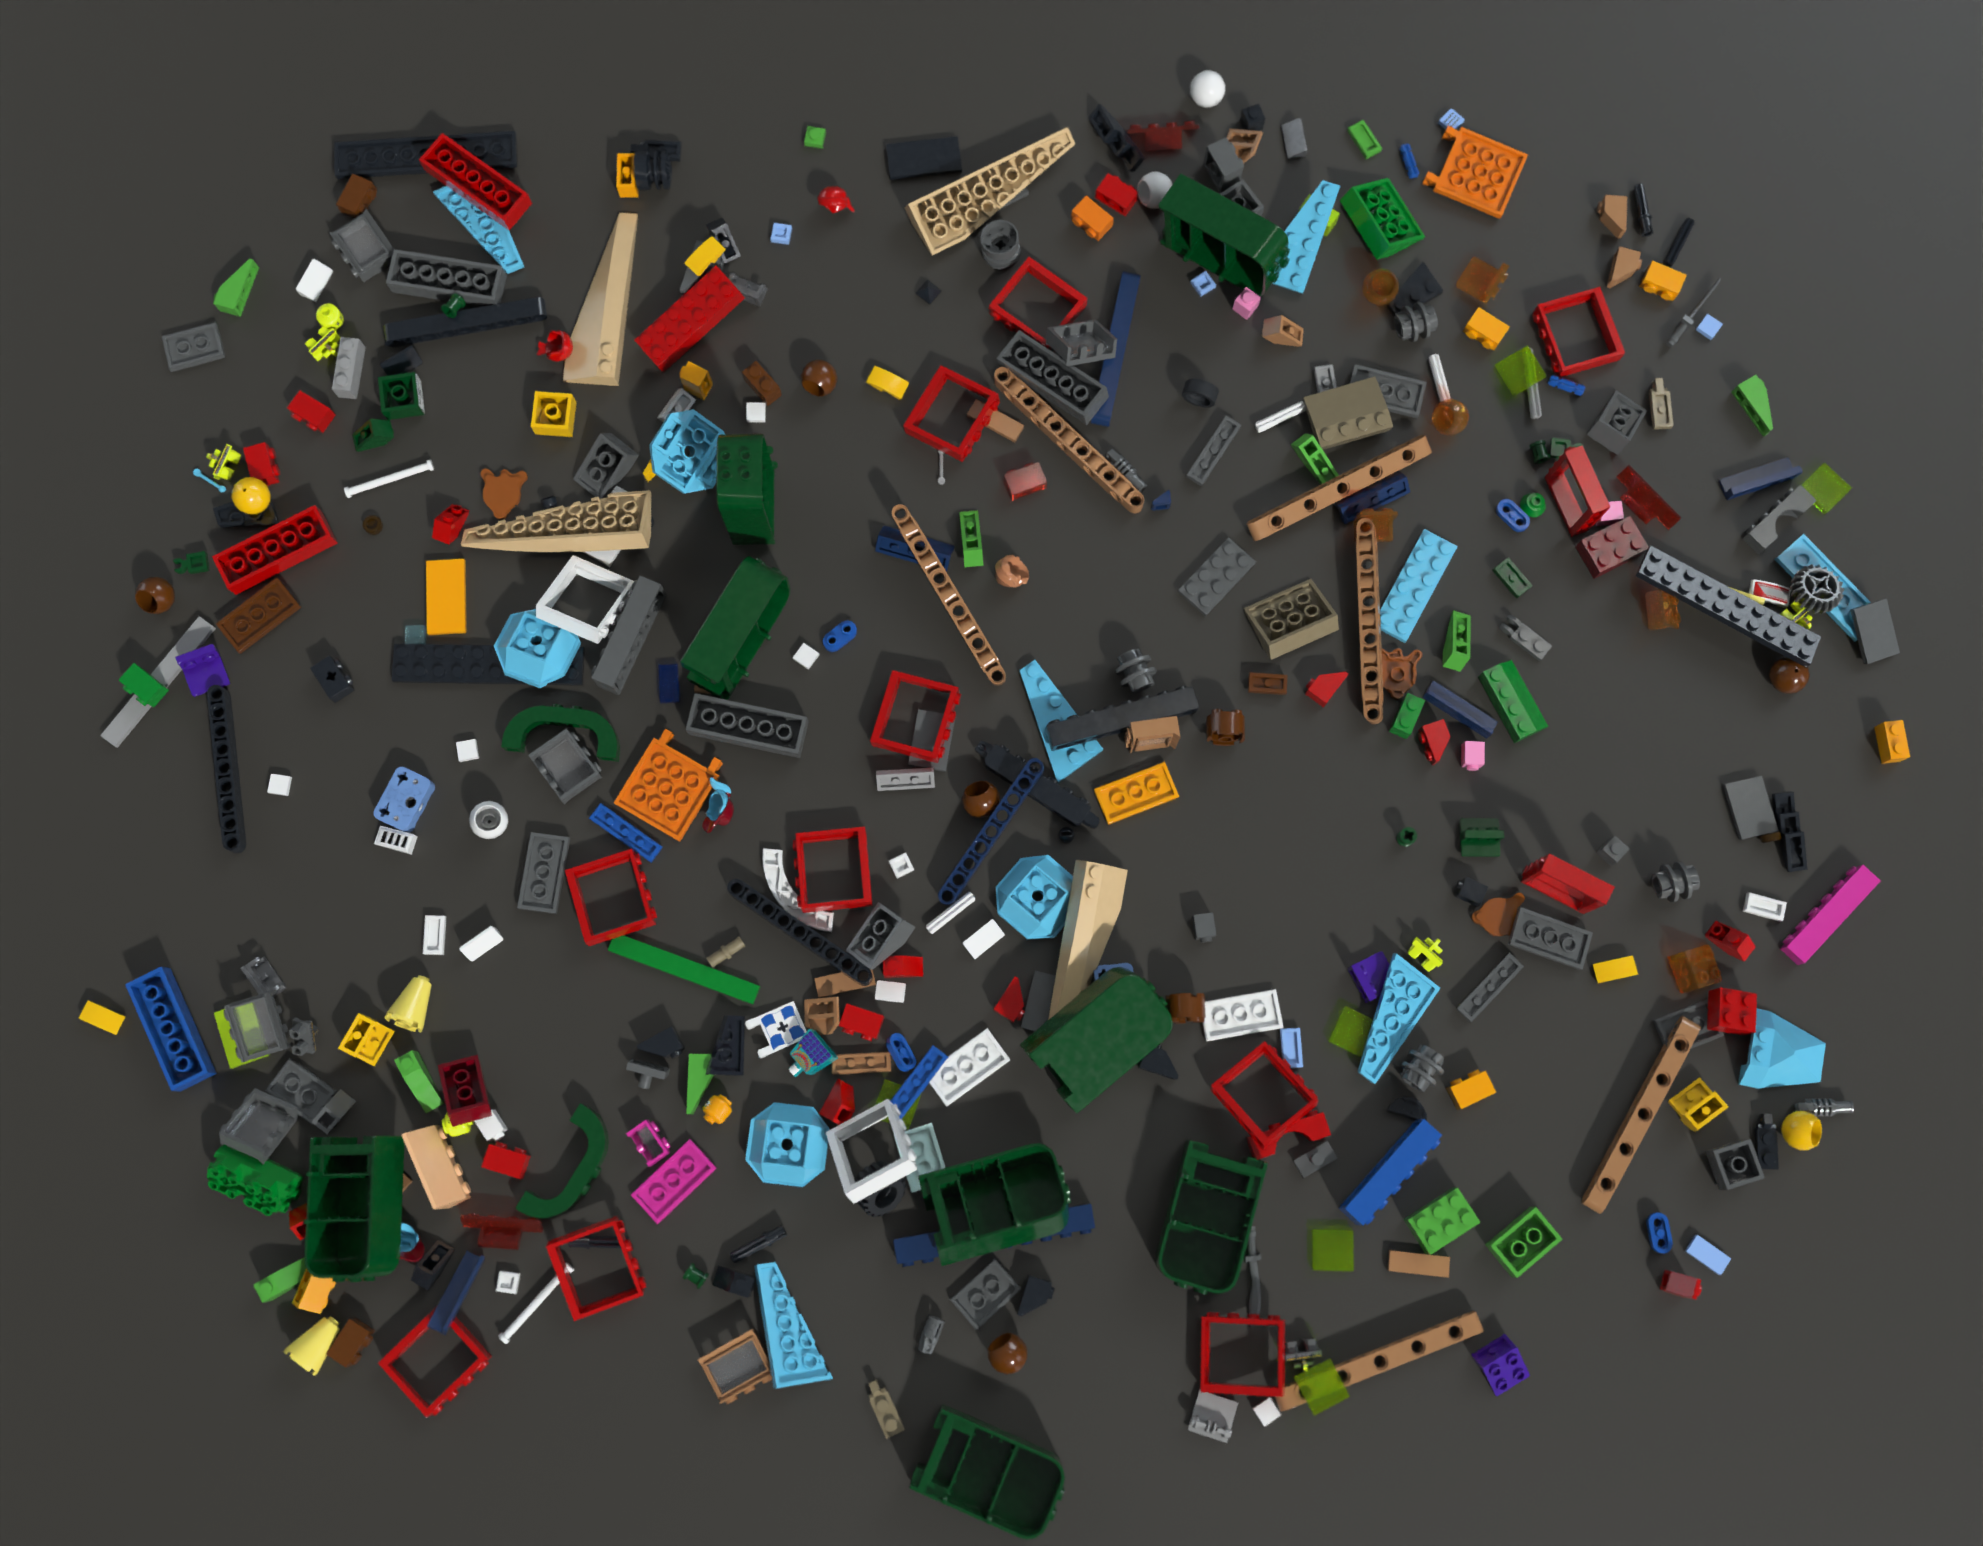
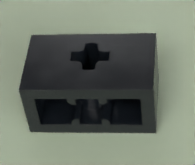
M329 655L310 667L329 699L336 703L355 691L352 687L354 682L348 674L345 675L342 669L344 667L342 663Z

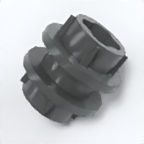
M1417 302L1414 304L1413 310L1408 305L1403 306L1401 312L1396 313V316H1394V327L1400 339L1403 338V340L1408 339L1410 342L1417 341L1418 334L1423 339L1429 338L1430 333L1436 331L1438 327L1435 309L1429 304L1423 305L1421 302Z
M1138 648L1130 650L1117 658L1120 666L1115 669L1117 675L1124 674L1125 676L1120 682L1122 687L1129 686L1134 694L1144 691L1155 684L1152 676L1157 670L1155 667H1147V664L1151 661L1150 655H1142Z
M1677 861L1673 863L1672 868L1668 864L1661 865L1659 872L1652 875V886L1659 899L1667 898L1672 903L1678 901L1679 895L1684 900L1691 898L1692 891L1699 889L1700 880L1693 865L1685 866L1683 862Z
M1420 1044L1416 1051L1409 1050L1408 1052L1412 1061L1410 1063L1402 1061L1400 1064L1404 1069L1401 1073V1079L1414 1089L1425 1092L1428 1086H1436L1437 1082L1432 1078L1435 1073L1443 1075L1444 1070L1441 1066L1444 1058L1432 1048Z

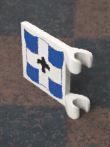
M794 1001L745 1022L748 1030L761 1025L769 1043V1046L758 1050L760 1058H764L799 1042L807 1032Z

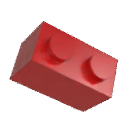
M1108 173L1096 189L1095 198L1126 217L1137 201L1138 191L1134 186L1127 185L1119 177Z
M299 390L287 407L292 413L290 416L298 422L302 420L307 423L306 426L311 430H319L324 433L336 416L329 407Z
M263 442L243 448L250 477L262 480L267 486L280 482L278 477L280 470L274 461L276 453L273 447Z
M846 1003L839 1027L843 1028L842 1032L853 1035L856 1032L861 1034L860 1038L872 1042L873 1038H878L885 1017Z
M496 1141V1144H489L481 1167L514 1178L523 1179L531 1155L526 1154L527 1150L517 1147L511 1150L507 1148V1144Z

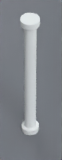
M431 459L426 460V463L351 488L344 487L347 498H351L354 494L426 470L432 471L434 466Z
M565 1262L568 1271L572 1273L574 1268L568 1262ZM557 1275L506 1331L498 1335L502 1342L507 1344L510 1341L509 1338L559 1284Z

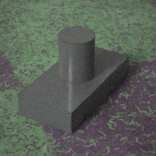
M634 1058L628 1061L626 1070L641 1073L638 1086L645 1089L650 1088L652 1077L664 1080L669 1076L670 1068Z
M1325 1141L1294 1159L1293 1162L1302 1178H1305L1336 1160L1337 1156L1329 1142Z

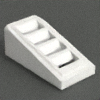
M380 826L374 844L412 855L418 836ZM385 831L387 832L385 841L381 842L383 833ZM392 833L394 834L391 844H388ZM398 835H399V836H401V837H400V840H399L398 845L396 846L395 843H396L397 837H398ZM407 837V841H406L405 846H404V848H403V847H402V844H403L404 838Z

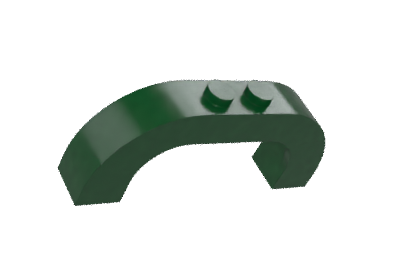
M552 704V706L527 708L518 713L509 722L503 734L501 747L505 751L525 753L527 737L538 726L554 725L590 729L598 737L597 757L600 760L619 762L620 742L613 727L601 715L589 710H583L580 706L563 708V705Z
M580 1103L569 1120L582 1128L588 1137V1150L562 1193L557 1197L544 1199L532 1191H525L515 1208L523 1214L535 1218H551L562 1215L572 1209L582 1196L587 1195L591 1189L590 1182L593 1178L596 1179L602 1170L600 1166L608 1151L609 1137L602 1118L585 1104Z

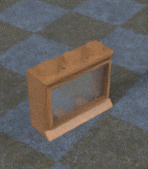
M1177 716L1131 722L1124 737L1125 747L1129 748L1130 753H1132V750L1135 752L1166 748L1169 745L1175 749L1180 739Z
M755 1328L698 1359L720 1404L726 1401L728 1405L738 1399L737 1394L743 1391L747 1394L756 1389L755 1384L762 1381L765 1384L772 1380L769 1356Z

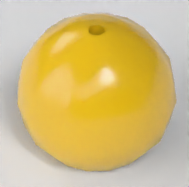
M245 477L234 485L231 498L239 511L246 514H258L268 507L271 501V494L268 486L262 480L254 477Z
M1796 1111L1787 1115L1784 1119L1781 1133L1789 1146L1798 1150H1810L1820 1142L1822 1125L1814 1114L1807 1111Z

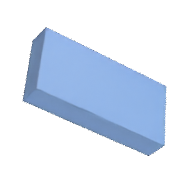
M1300 1028L1279 1029L1282 1059H1285L1291 1068H1302Z
M1694 1235L1685 1249L1686 1253L1718 1275L1723 1273L1731 1260L1730 1257L1699 1235Z

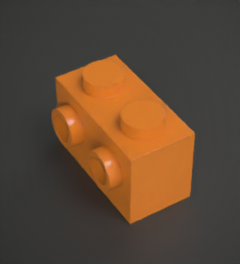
M1087 195L1076 205L1071 214L1072 222L1077 227H1082L1090 238H1095L1097 241L1113 226L1114 218Z

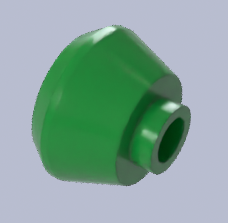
M1528 493L1521 499L1520 507L1529 517H1538L1545 511L1546 502L1541 494Z

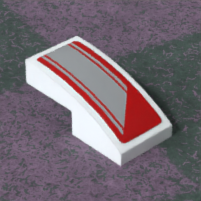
M1751 580L1749 594L1764 598V603L1769 602L1782 608L1789 605L1790 588L1766 581Z

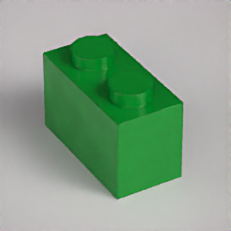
M135 663L118 680L123 684L122 688L131 695L132 693L137 695L136 700L144 706L148 704L155 707L169 691L163 684Z
M1407 693L1402 699L1389 732L1407 739L1412 733L1425 700Z

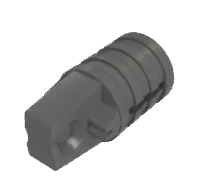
M928 1315L921 1334L918 1350L926 1354H932L941 1335L945 1320Z

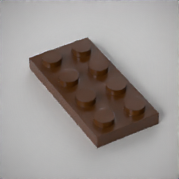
M275 578L217 622L216 625L236 651L241 654L294 614L301 606L280 579Z

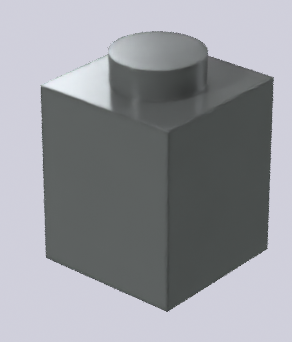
M1613 836L1602 845L1596 854L1611 866L1617 863L1630 848L1616 836Z
M1213 912L1192 916L1195 940H1200L1201 943L1211 942L1212 938L1217 936Z

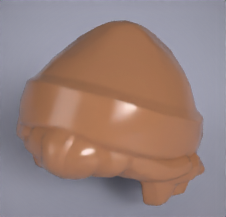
M1006 555L995 565L996 581L1000 585L1016 588L1022 584H1027L1029 571L1018 556Z

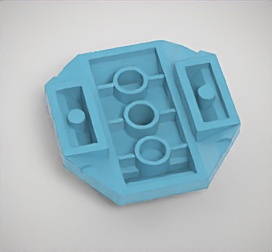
M694 409L668 414L649 445L653 473L683 494L713 488L716 484L717 438L720 434H724V431ZM686 447H688L690 450V455L688 457L684 453V449Z
M536 609L510 614L494 644V649L506 676L542 688L548 683L566 675L581 642L578 635L536 618ZM535 642H541L539 645H533Z
M1049 855L1020 858L996 886L997 914L1026 939L1055 938L1065 926L1073 876ZM1033 893H1042L1043 899L1035 901L1032 898Z
M774 1102L751 1119L745 1160L764 1183L804 1187L825 1170L829 1143L825 1132L829 1131L830 1128L814 1107ZM785 1139H791L793 1142L790 1150H785L782 1146Z

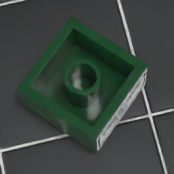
M415 372L378 377L381 412L387 420L425 415L421 380Z

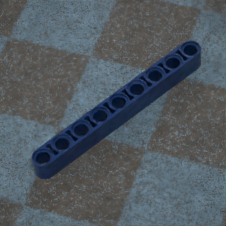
M1122 272L1110 333L1117 338L1115 358L1104 360L1099 383L1107 387L1109 398L1091 419V424L1109 427L1141 277L1139 274Z
M1033 758L1026 763L940 889L938 898L941 903L950 905L958 899L1043 774L1044 765L1041 760ZM1032 763L1040 764L1041 768L1038 772H1031L1030 766ZM1024 778L1030 782L1029 787L1026 789H1022L1019 786L1020 780ZM1013 794L1019 798L1018 803L1015 805H1011L1008 802V798ZM1002 810L1008 814L1007 819L1004 821H1000L997 818L998 813ZM991 826H994L997 830L996 835L993 837H989L986 833L987 829ZM980 842H983L986 846L983 853L976 851V845ZM969 858H972L975 862L972 869L965 867V861ZM958 874H961L964 878L961 885L954 883V877ZM947 890L953 894L950 901L943 899V893Z

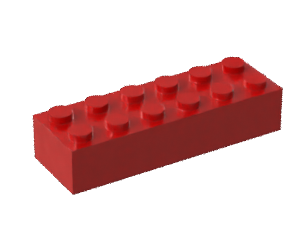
M443 133L419 159L426 172L509 231L532 205L528 193Z
M716 265L634 341L657 367L665 372L741 303L745 297Z
M313 505L212 556L227 589L237 595L338 544L323 512L316 505Z

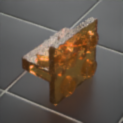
M1659 588L1656 591L1646 592L1649 630L1667 627L1679 629V623L1681 622L1680 614L1677 612L1679 599Z

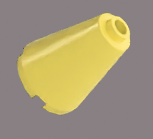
M421 975L418 978L413 977L387 1011L384 1018L388 1022L390 1019H393L395 1021L394 1025L412 1032L418 1029L419 1032H422L432 986L429 983V979Z
M331 1316L328 1319L323 1317L286 1347L283 1352L286 1355L288 1352H291L289 1356L292 1360L308 1372L313 1369L312 1375L316 1376L327 1356L326 1353L340 1331V1328L337 1327L340 1323Z

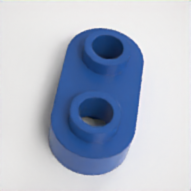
M1504 499L1497 505V515L1512 530L1523 532L1530 524L1529 516L1512 500ZM1502 508H1506L1508 513L1503 512ZM1516 521H1520L1522 525H1517Z
M846 620L833 628L823 638L825 649L829 652H836L855 638L857 634L856 625L852 621ZM850 627L851 629L849 632H845L844 628ZM834 638L836 640L835 643L830 644L829 640Z
M899 1033L889 1036L886 1040V1046L897 1067L904 1072L914 1068L916 1058L904 1036Z
M1651 1213L1646 1220L1651 1248L1657 1253H1667L1673 1246L1668 1218L1662 1213ZM1655 1219H1657V1220L1659 1221V1225H1658V1226H1655V1225H1654V1220H1655ZM1659 1239L1663 1241V1245L1661 1247H1659L1657 1244Z

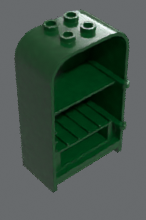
M1182 173L1158 205L1159 209L1164 212L1165 227L1162 230L1163 238L1160 244L1183 256L1184 262L1190 260L1218 275V280L1221 282L1225 279L1243 290L1247 287L1258 296H1263L1271 284L1277 281L1282 268L1285 269L1289 263L1288 255L1290 249L1288 248V236L1278 225Z
M720 434L717 438V505L733 545L775 544V469L778 468V464L771 459L770 454L774 450L771 446H767L764 434Z
M750 556L740 563L680 660L681 666L690 671L687 675L690 683L697 685L717 698L728 700L742 676H749V673L746 672L747 668L764 640H771L772 637L768 634L790 596L791 589L788 577L783 575L779 569L775 567L770 568L759 558L753 559Z
M1114 967L1106 971L1019 1044L1040 1069L1047 1066L1062 1085L1056 1091L1076 1114L1161 1044L1171 1033L1173 1021L1165 1007L1168 1005L1161 995L1158 996L1156 992H1153L1156 988L1149 980L1147 981L1144 977L1141 978L1127 968Z
M363 1136V1144H357L358 1137H311L309 1172H306V1176H308L307 1216L306 1220H304V1224H306L304 1258L305 1266L313 1277L332 1278V1282H345V1279L349 1282L375 1281V1277L389 1275L396 1269L399 1263L405 1149V1142L402 1136Z
M1186 1140L1159 1239L1155 1262L1161 1274L1173 1280L1175 1286L1187 1289L1189 1285L1193 1287L1194 1291L1206 1295L1207 1291L1224 1293L1233 1288L1238 1280L1268 1162L1243 1157L1242 1163L1207 1153L1209 1145Z
M1040 1143L1029 1144L918 1176L926 1210L935 1209L941 1232L934 1233L933 1235L941 1266L1050 1236L1064 1229L1069 1220L1068 1203H1071L1068 1184H1065L1062 1165L1058 1166L1056 1156L1049 1147Z
M942 1404L933 1427L941 1431L928 1464L925 1465L918 1462L911 1478L909 1489L1019 1538L1029 1540L1040 1536L1046 1529L1049 1520L1053 1521L1057 1511V1500L1061 1501L1065 1491L1063 1486L1065 1480L1064 1470L1058 1456L1047 1449Z

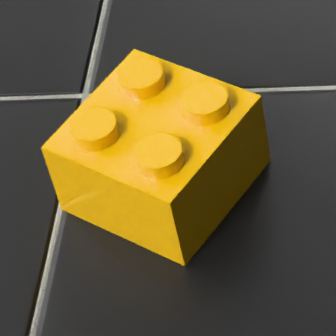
M535 391L531 428L536 435L572 437L577 403L574 396L567 393Z

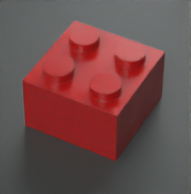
M1722 987L1709 990L1707 1029L1743 1036L1756 1033L1757 994Z

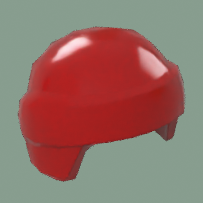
M826 187L817 196L818 204L825 206L831 213L839 212L846 207L852 212L855 211L849 197L846 196L845 190L840 187Z
M551 330L547 344L539 341L538 347L540 349L537 351V355L547 354L549 360L555 362L562 361L570 357L573 351V342L568 333L560 330Z

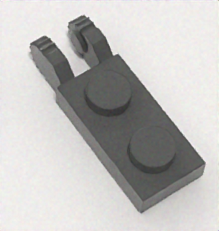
M1508 615L1507 621L1517 629L1514 632L1512 628L1502 623L1499 626L1501 631L1536 660L1541 661L1552 645L1524 623H1521L1520 620L1512 615Z

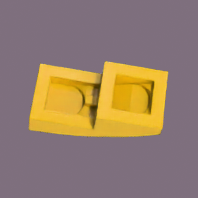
M711 236L684 263L697 276H701L711 262L715 263L726 249Z
M877 366L873 367L866 380V383L881 392L884 390L898 400L902 398L909 384L906 380Z
M1633 956L1593 964L1598 983L1638 975Z
M88 1000L79 1019L116 1035L126 1016Z

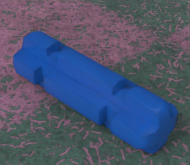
M1406 143L1400 146V152L1403 155L1402 158L1406 170H1408V176L1410 179L1418 177L1419 170L1415 167L1416 162L1413 153L1410 152L1411 147Z
M1551 375L1548 381L1550 386L1555 387L1556 385L1559 389L1570 393L1573 391L1574 394L1579 396L1585 390L1584 385L1579 383L1576 385V382L1565 378L1559 379V376Z

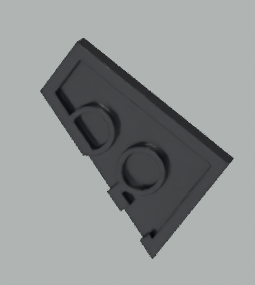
M1422 262L1386 306L1392 315L1396 316L1395 314L1401 312L1403 306L1408 305L1413 310L1415 303L1421 302L1425 304L1442 294L1444 290L1426 264Z
M272 499L268 507L258 514L241 512L235 507L233 502L213 508L217 524L220 527L274 526L279 523Z
M724 1016L705 1075L743 1076L745 1016Z

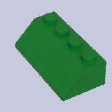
M1512 660L1491 667L1478 676L1514 743L1548 727Z

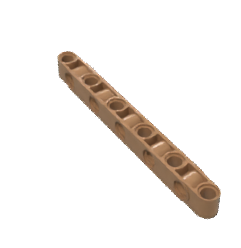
M1006 367L996 369L994 373L995 386L1009 401L1129 512L1135 514L1142 510L1144 496L1125 476ZM1005 376L1007 379L1002 381L998 377ZM1030 400L1033 404L1026 405L1024 402ZM1057 425L1060 429L1053 430L1051 426ZM1084 450L1086 454L1079 455L1077 451ZM1111 475L1113 479L1106 480L1104 476ZM1138 500L1140 504L1133 505L1130 501Z
M1426 435L1417 436L1248 521L1246 524L1253 541L1261 540L1432 453ZM1404 451L1407 452V456L1405 459H1403L1402 457ZM1374 467L1375 471L1374 474L1371 476L1370 469ZM1339 483L1342 484V489L1340 492L1337 491V486ZM1308 499L1310 504L1308 508H1305L1304 503ZM1274 516H1276L1277 522L1276 524L1272 525L1271 520Z
M902 504L896 505L892 509V517L898 525L899 531L983 672L986 673L992 684L1002 685L1006 680V674L996 654L916 520L912 517L906 506ZM899 510H904L906 515L904 518L899 519L896 517V513ZM919 542L925 544V548L922 551L915 549L916 544ZM938 574L944 576V581L940 584L934 581L935 576ZM956 607L964 609L961 616L954 615ZM976 639L983 641V646L979 649L973 647V642ZM999 671L1003 674L1000 681L992 679L994 672Z
M1362 518L1356 526L1362 702L1366 720L1371 724H1378L1383 719L1384 702L1378 547L1376 528L1369 518ZM1364 525L1371 526L1369 531H1361ZM1365 562H1372V566L1369 569L1363 568ZM1367 599H1374L1371 606L1364 605ZM1368 636H1375V641L1373 643H1366V638ZM1370 673L1377 674L1374 681L1367 680ZM1372 710L1378 711V716L1375 719L1369 718V713Z
M1681 1016L1675 1023V1025H1678L1672 1029L1668 1036L1667 1047L1665 1044L1663 1045L1582 1198L1581 1203L1599 1214L1605 1210L1700 1031L1701 1026L1684 1016ZM1676 1040L1681 1044L1680 1050L1675 1048ZM1658 1075H1661L1663 1078L1661 1085L1656 1081ZM1640 1109H1642L1645 1113L1643 1119H1640L1638 1116V1111ZM1622 1143L1626 1146V1152L1624 1154H1622L1619 1150V1147ZM1603 1178H1605L1608 1181V1185L1605 1189H1603L1601 1186V1180Z
M1476 1311L1465 1313L1286 1384L1285 1395L1283 1397H1275L1280 1411L1291 1409L1475 1336L1484 1331ZM1451 1326L1457 1328V1333L1453 1337L1449 1335V1328ZM1417 1340L1420 1343V1348L1414 1352L1411 1345ZM1381 1355L1383 1358L1382 1364L1375 1366L1374 1358ZM1340 1370H1344L1346 1375L1342 1381H1338L1336 1378V1374ZM1302 1385H1307L1308 1393L1305 1396H1300L1299 1388Z

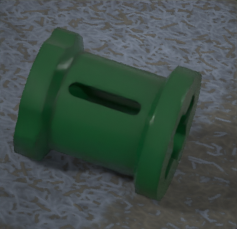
M453 293L450 296L451 299L441 306L443 313L450 318H455L457 311L466 305L465 300L460 295Z
M1545 440L1536 441L1529 446L1533 451L1535 464L1544 463L1551 459L1545 448Z
M1411 827L1404 828L1397 834V843L1404 847L1410 846L1416 841L1417 832ZM1409 834L1410 838L1405 840L1403 837Z
M692 1263L685 1272L683 1279H688L700 1289L707 1280L709 1273L702 1272Z

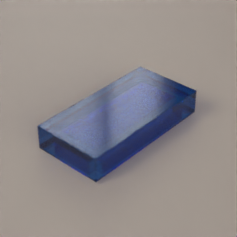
M678 664L659 665L660 703L680 702Z

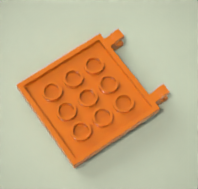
M1448 126L1442 139L1447 141L1454 140L1455 142L1442 172L1438 177L1428 171L1422 184L1435 186L1434 192L1500 219L1528 154L1461 127L1458 131Z
M665 729L659 740L653 738L614 801V804L681 842L713 789L710 785V778L713 777L718 781L720 776L716 772L723 763L714 757L710 766L706 768L669 747L667 744L672 740L674 734Z

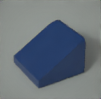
M1170 490L1152 501V511L1170 508Z

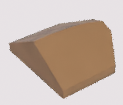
M1240 129L1229 130L1227 139L1233 143L1235 153L1238 158L1242 159L1243 163L1255 155L1263 132Z
M839 997L804 1000L805 1027L814 1029L821 1035L832 1034L839 1025Z

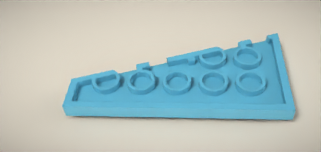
M1323 180L1284 231L1288 236V248L1290 249L1288 258L1290 260L1286 268H1282L1277 281L1272 284L1303 294L1340 188L1339 185Z
M445 186L433 191L442 204L491 257L503 267L507 274L524 268V264L508 229L449 187Z
M1033 660L1020 670V675L1055 779L1059 783L1102 752L1103 748L1097 740L1051 751L1045 732L1046 726L1050 721L1057 719L1064 721L1067 720V717L1077 714L1036 660Z
M1397 953L1392 955L1357 1071L1373 1084H1376L1440 990L1439 986Z
M776 1262L755 1265L754 1269L774 1389L833 1379L823 1363L825 1361L822 1355L818 1353L815 1341L802 1315L799 1314L795 1306L796 1302L793 1296H790L786 1288V1282Z

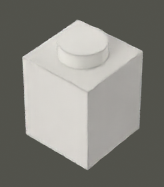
M491 1109L492 1116L476 1120L475 1123L487 1141L494 1140L496 1142L505 1136L504 1132L508 1128L497 1111Z

